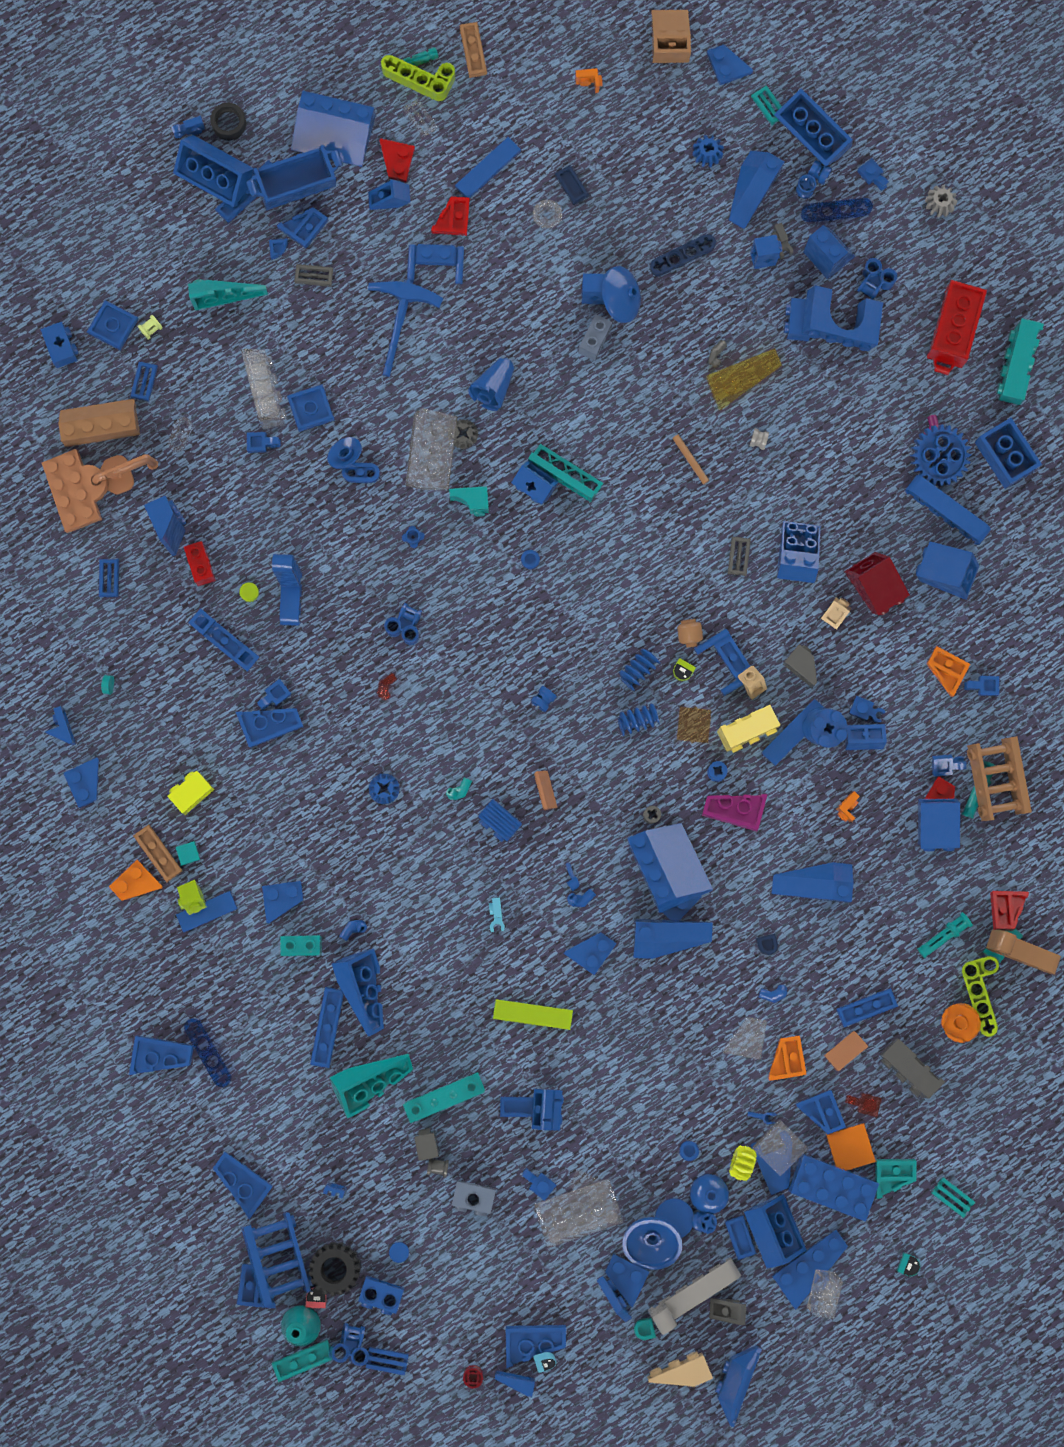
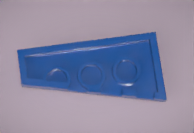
M836 1229L772 1275L795 1310L847 1249V1244Z

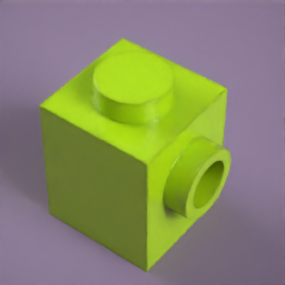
M195 880L177 887L180 896L177 899L178 904L189 915L207 908L202 891Z

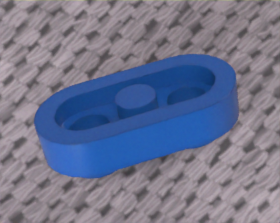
M353 463L349 467L342 469V475L350 483H375L380 477V471L373 463ZM349 471H355V475L349 476ZM369 471L374 472L372 477L367 476Z

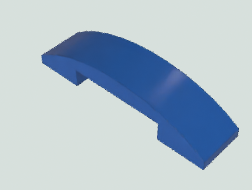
M201 608L188 622L201 635L247 672L260 658Z

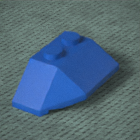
M755 1345L731 1356L729 1362L725 1361L722 1373H724L722 1381L718 1380L715 1392H717V1398L731 1427L735 1426L762 1349L760 1346Z

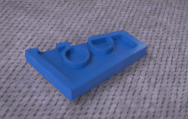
M296 708L236 712L249 748L304 727Z
M226 1151L213 1167L226 1188L234 1196L238 1205L246 1213L245 1215L250 1219L273 1185Z

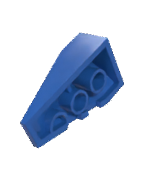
M750 151L741 165L729 221L742 229L746 228L782 171L785 161L769 152Z
M832 862L773 875L771 894L850 903L852 902L854 883L852 864Z
M635 919L633 958L653 959L712 942L713 922Z
M374 948L346 956L332 963L337 983L367 1036H372L384 1029L382 1004L377 1002L378 992H381V985H376V974L380 973V966Z

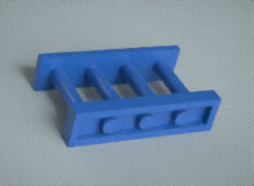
M289 1212L283 1213L284 1220L258 1229L252 1228L249 1224L241 1227L261 1304L264 1307L272 1304L271 1299L274 1296L303 1286L305 1292L311 1291V1277L309 1274H306L293 1228L296 1227L294 1216H290ZM287 1228L289 1240L262 1249L260 1247L257 1248L255 1240L259 1236ZM292 1247L295 1259L269 1268H262L261 1259L264 1256ZM298 1267L301 1279L274 1288L267 1286L266 1279L269 1278L268 1276Z

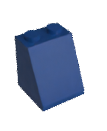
M825 225L809 236L803 252L827 280L855 258V255L834 231Z
M930 541L928 547L924 548L921 564L917 566V578L922 583L967 600L979 569V564L973 552Z

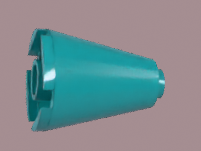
M305 1305L292 1307L282 1318V1335L287 1342L294 1346H307L314 1342L320 1333L321 1321L319 1316L312 1308H306Z

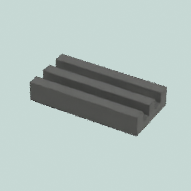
M296 264L294 282L296 284L332 287L334 268ZM300 270L329 272V275L301 273ZM299 277L328 279V281L312 280V279H302V278H299Z
M732 536L727 574L747 576L751 539ZM735 541H738L736 570H732ZM746 542L743 571H739L742 543Z

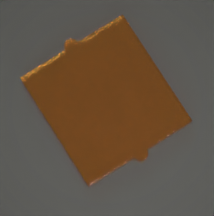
M680 707L677 740L690 741L692 744L694 742L708 743L711 710L697 709V707Z

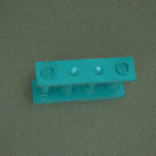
M477 1072L407 1101L403 1106L409 1122L413 1123L485 1093V1088Z

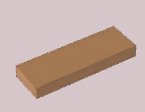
M473 22L459 25L469 78L487 75L478 23Z
M149 824L133 835L166 882H169L183 872Z

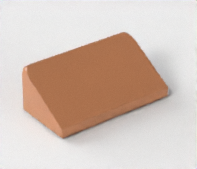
M548 771L535 772L534 777L543 810L557 808Z
M853 1031L824 1056L836 1071H840L864 1051L868 1045Z

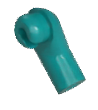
M464 777L459 787L447 789L446 796L450 800L464 798L472 781Z

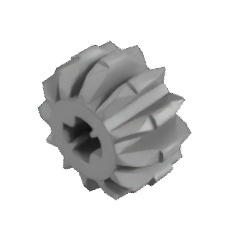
M945 184L942 185L941 189L936 185L933 190H929L925 202L928 203L926 209L932 208L931 215L937 212L938 218L941 214L946 217L949 212L952 213L954 211L957 200L955 199L956 193H951L952 187L947 190L945 189Z

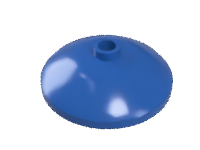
M622 266L610 268L606 272L602 283V296L605 307L610 316L617 322H631L637 316L641 305V293L638 282L628 269Z
M648 1217L635 1221L626 1229L623 1235L622 1246L626 1257L633 1264L644 1269L657 1270L670 1266L679 1258L682 1251V1237L678 1229L670 1222L661 1218Z

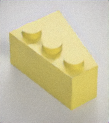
M768 705L750 713L746 717L735 720V722L727 726L726 724L721 726L717 733L726 751L732 750L735 753L743 749L742 745L747 742L751 745L760 740L759 737L764 734L768 737L778 732L776 728L780 726V723L771 705Z

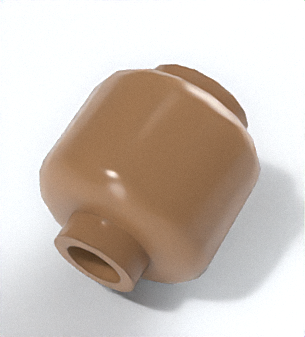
M696 619L681 621V624L678 625L679 642L686 644V647L698 646L697 642L703 639L701 623L696 622Z

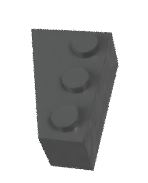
M895 1038L880 1054L883 1058L881 1060L883 1065L888 1069L892 1067L897 1072L895 1074L897 1079L902 1083L906 1081L911 1086L909 1088L910 1092L917 1098L921 1096L922 1098L929 1099L945 1083L942 1078L938 1079L930 1071L931 1068L928 1065L925 1066L917 1058V1055L900 1039Z

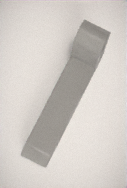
M727 1258L725 1263L722 1265L719 1263L710 1269L708 1274H702L694 1279L692 1284L680 1288L675 1292V1295L666 1297L659 1302L658 1306L655 1308L652 1306L648 1311L661 1334H666L677 1326L675 1319L741 1277V1274L732 1259Z

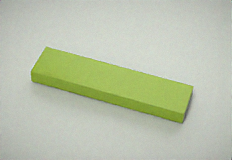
M496 999L493 1019L570 1030L573 1010Z

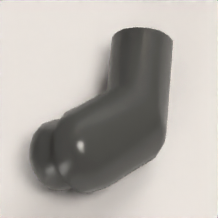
M720 340L711 349L708 363L714 368L720 365L721 360L717 357L727 347V343L724 340Z

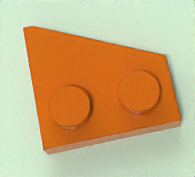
M136 860L109 888L121 901L162 889L163 886L139 860Z

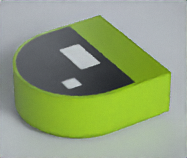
M679 658L673 669V675L679 681H686L691 677L696 667Z

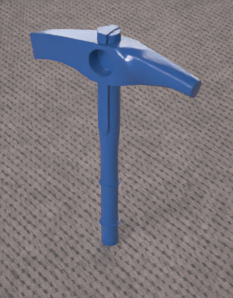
M410 279L404 280V282H373L368 285L369 291L387 293L399 300L383 376L390 377L408 303L423 302L440 308L443 301L442 297L425 288L414 285Z

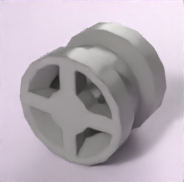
M755 428L750 447L757 446L764 450L769 432H760L759 429Z

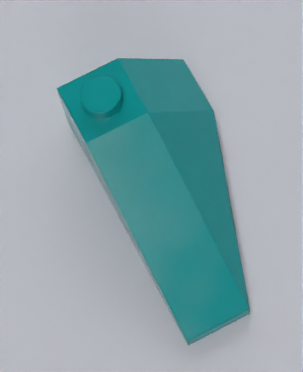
M405 1054L347 1068L329 1078L337 1099L348 1119L370 1106L368 1101L376 1094L380 1098L385 1094L383 1090L388 1084H397L413 1070L410 1056Z

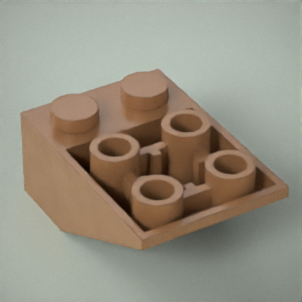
M652 10L653 63H689L691 35L688 10Z

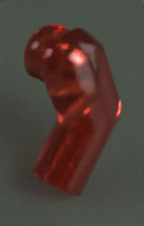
M392 672L378 683L377 694L383 701L390 698L389 686L398 680Z

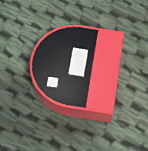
M316 1287L311 1288V1291L306 1295V1308H326L327 1295L323 1294L321 1290L318 1291Z

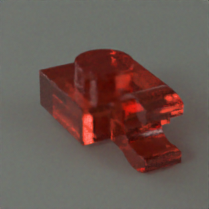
M861 1093L860 1098L846 1095L845 1103L858 1106L857 1112L877 1117L882 1098Z

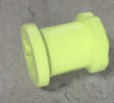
M153 315L143 325L137 326L147 339H150V335L155 331L163 328Z

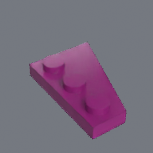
M768 794L707 796L702 816L757 832Z

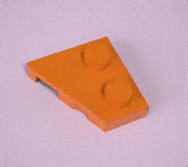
M937 646L927 662L928 667L941 685L953 697L970 664Z
M800 1035L780 1038L768 1080L807 1075Z

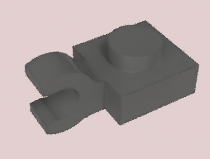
M782 222L774 225L771 235H776L777 240L781 241L782 252H780V259L784 258L783 251H788L789 255L792 256L793 248L789 245L788 236Z

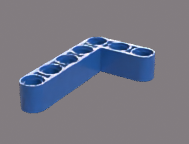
M273 554L272 570L281 585L280 625L300 626V597L302 593L300 578H302V571L294 555Z

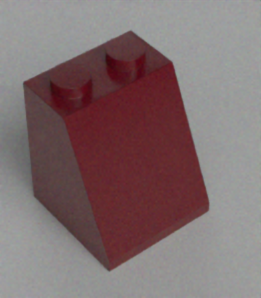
M874 552L844 571L870 611L878 616L886 614L891 607L903 603L905 598L910 596L889 556Z

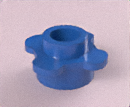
M410 526L406 534L402 535V540L409 543L411 548H417L420 540L424 539V533L419 532L415 526Z

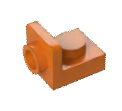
M597 68L576 70L575 82L576 85L580 84L581 86H589L591 83H594L595 93H599V87L602 86V75H598Z
M855 791L851 792L836 808L839 812L837 815L845 822L847 820L852 822L855 819L847 811L848 809L850 811L853 810L859 803L856 800L860 796Z

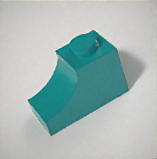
M487 486L449 489L450 501H458L465 504L469 508L470 514L480 517L484 516L485 513H489Z

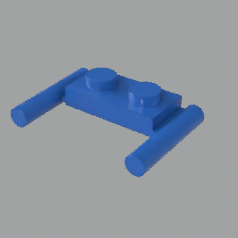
M410 244L407 279L414 282L415 264L456 266L455 284H463L464 247L418 244L416 246Z
M724 629L695 647L694 651L698 655L709 647L715 646L714 648L734 679H736V681L720 690L723 696H726L744 685L739 680L738 675L748 669L750 665L728 630Z

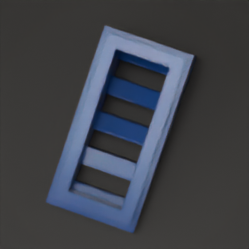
M502 1371L495 1372V1379L532 1398L535 1385L534 1378Z

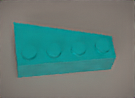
M1022 318L1014 330L1010 331L1008 341L1011 343L1004 355V359H1007L1006 365H1003L1000 376L1003 377V380L997 388L998 400L1021 405L1025 400L1031 377L1027 373L1031 372L1035 358L1032 357V354H1035L1039 346L1040 339L1036 338L1038 333L1043 330L1044 323Z

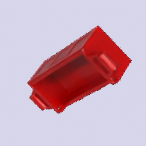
M954 280L949 282L945 289L944 300L939 312L930 350L927 354V358L933 360L934 372L949 375L954 367L962 368L967 362L987 290ZM937 362L944 363V364H947V365H951V367L948 368V367H945V366L938 365V364H936V363H937Z

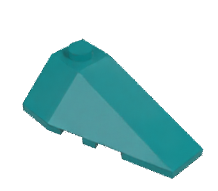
M202 279L194 280L188 284L189 297L195 311L268 295L266 286L258 284Z

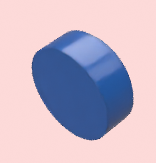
M527 550L522 554L521 563L526 569H535L539 565L540 557L536 551Z
M685 1141L680 1145L679 1153L684 1160L693 1161L699 1155V1148L693 1141Z
M396 1242L390 1247L389 1256L396 1263L404 1262L409 1256V1248L403 1242Z

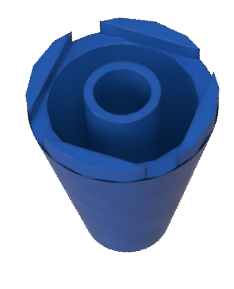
M507 358L498 359L470 385L468 389L470 397L474 401L479 400L484 403L481 406L490 411H497L501 408L514 372L512 361Z

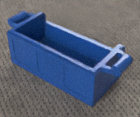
M320 145L319 150L316 148L302 154L300 153L258 168V170L253 168V177L246 184L251 197H261L267 211L335 187L336 177L334 172L343 164L337 150L326 151L324 145ZM329 154H331L332 159L334 161V168H332L331 163L329 161ZM253 180H255V182H256V185H257L258 190H259V194H258V192H257V189H256V186H255Z

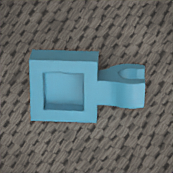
M492 898V903H489L490 915L494 914V921L490 924V931L494 932L493 927L495 924H499L501 931H504L505 926L502 921L500 898Z

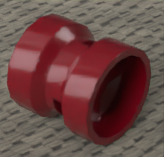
M478 1365L468 1366L463 1374L464 1384L472 1389L482 1384V1369Z

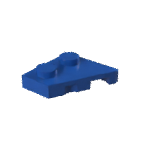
M98 757L63 773L78 808L84 807L98 799Z
M600 932L568 949L564 954L595 975L617 943Z
M831 1090L795 1103L796 1107L826 1134L846 1128Z
M613 1253L605 1273L613 1281L627 1303L633 1307L649 1271Z
M242 1263L236 1304L275 1308L276 1305L273 1299H271V1305L262 1306L251 1264Z

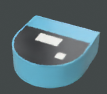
M545 1352L534 1355L538 1373L555 1367L556 1360L554 1354Z

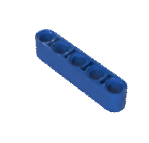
M916 475L905 489L907 495L911 494L914 500L922 506L926 505L929 511L937 517L941 516L944 522L952 528L955 527L960 530L959 533L967 539L975 541L974 544L980 545L991 531L989 525L922 476Z

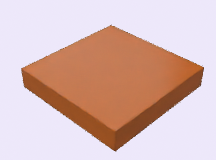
M864 1123L826 1134L835 1166L850 1170L876 1162Z

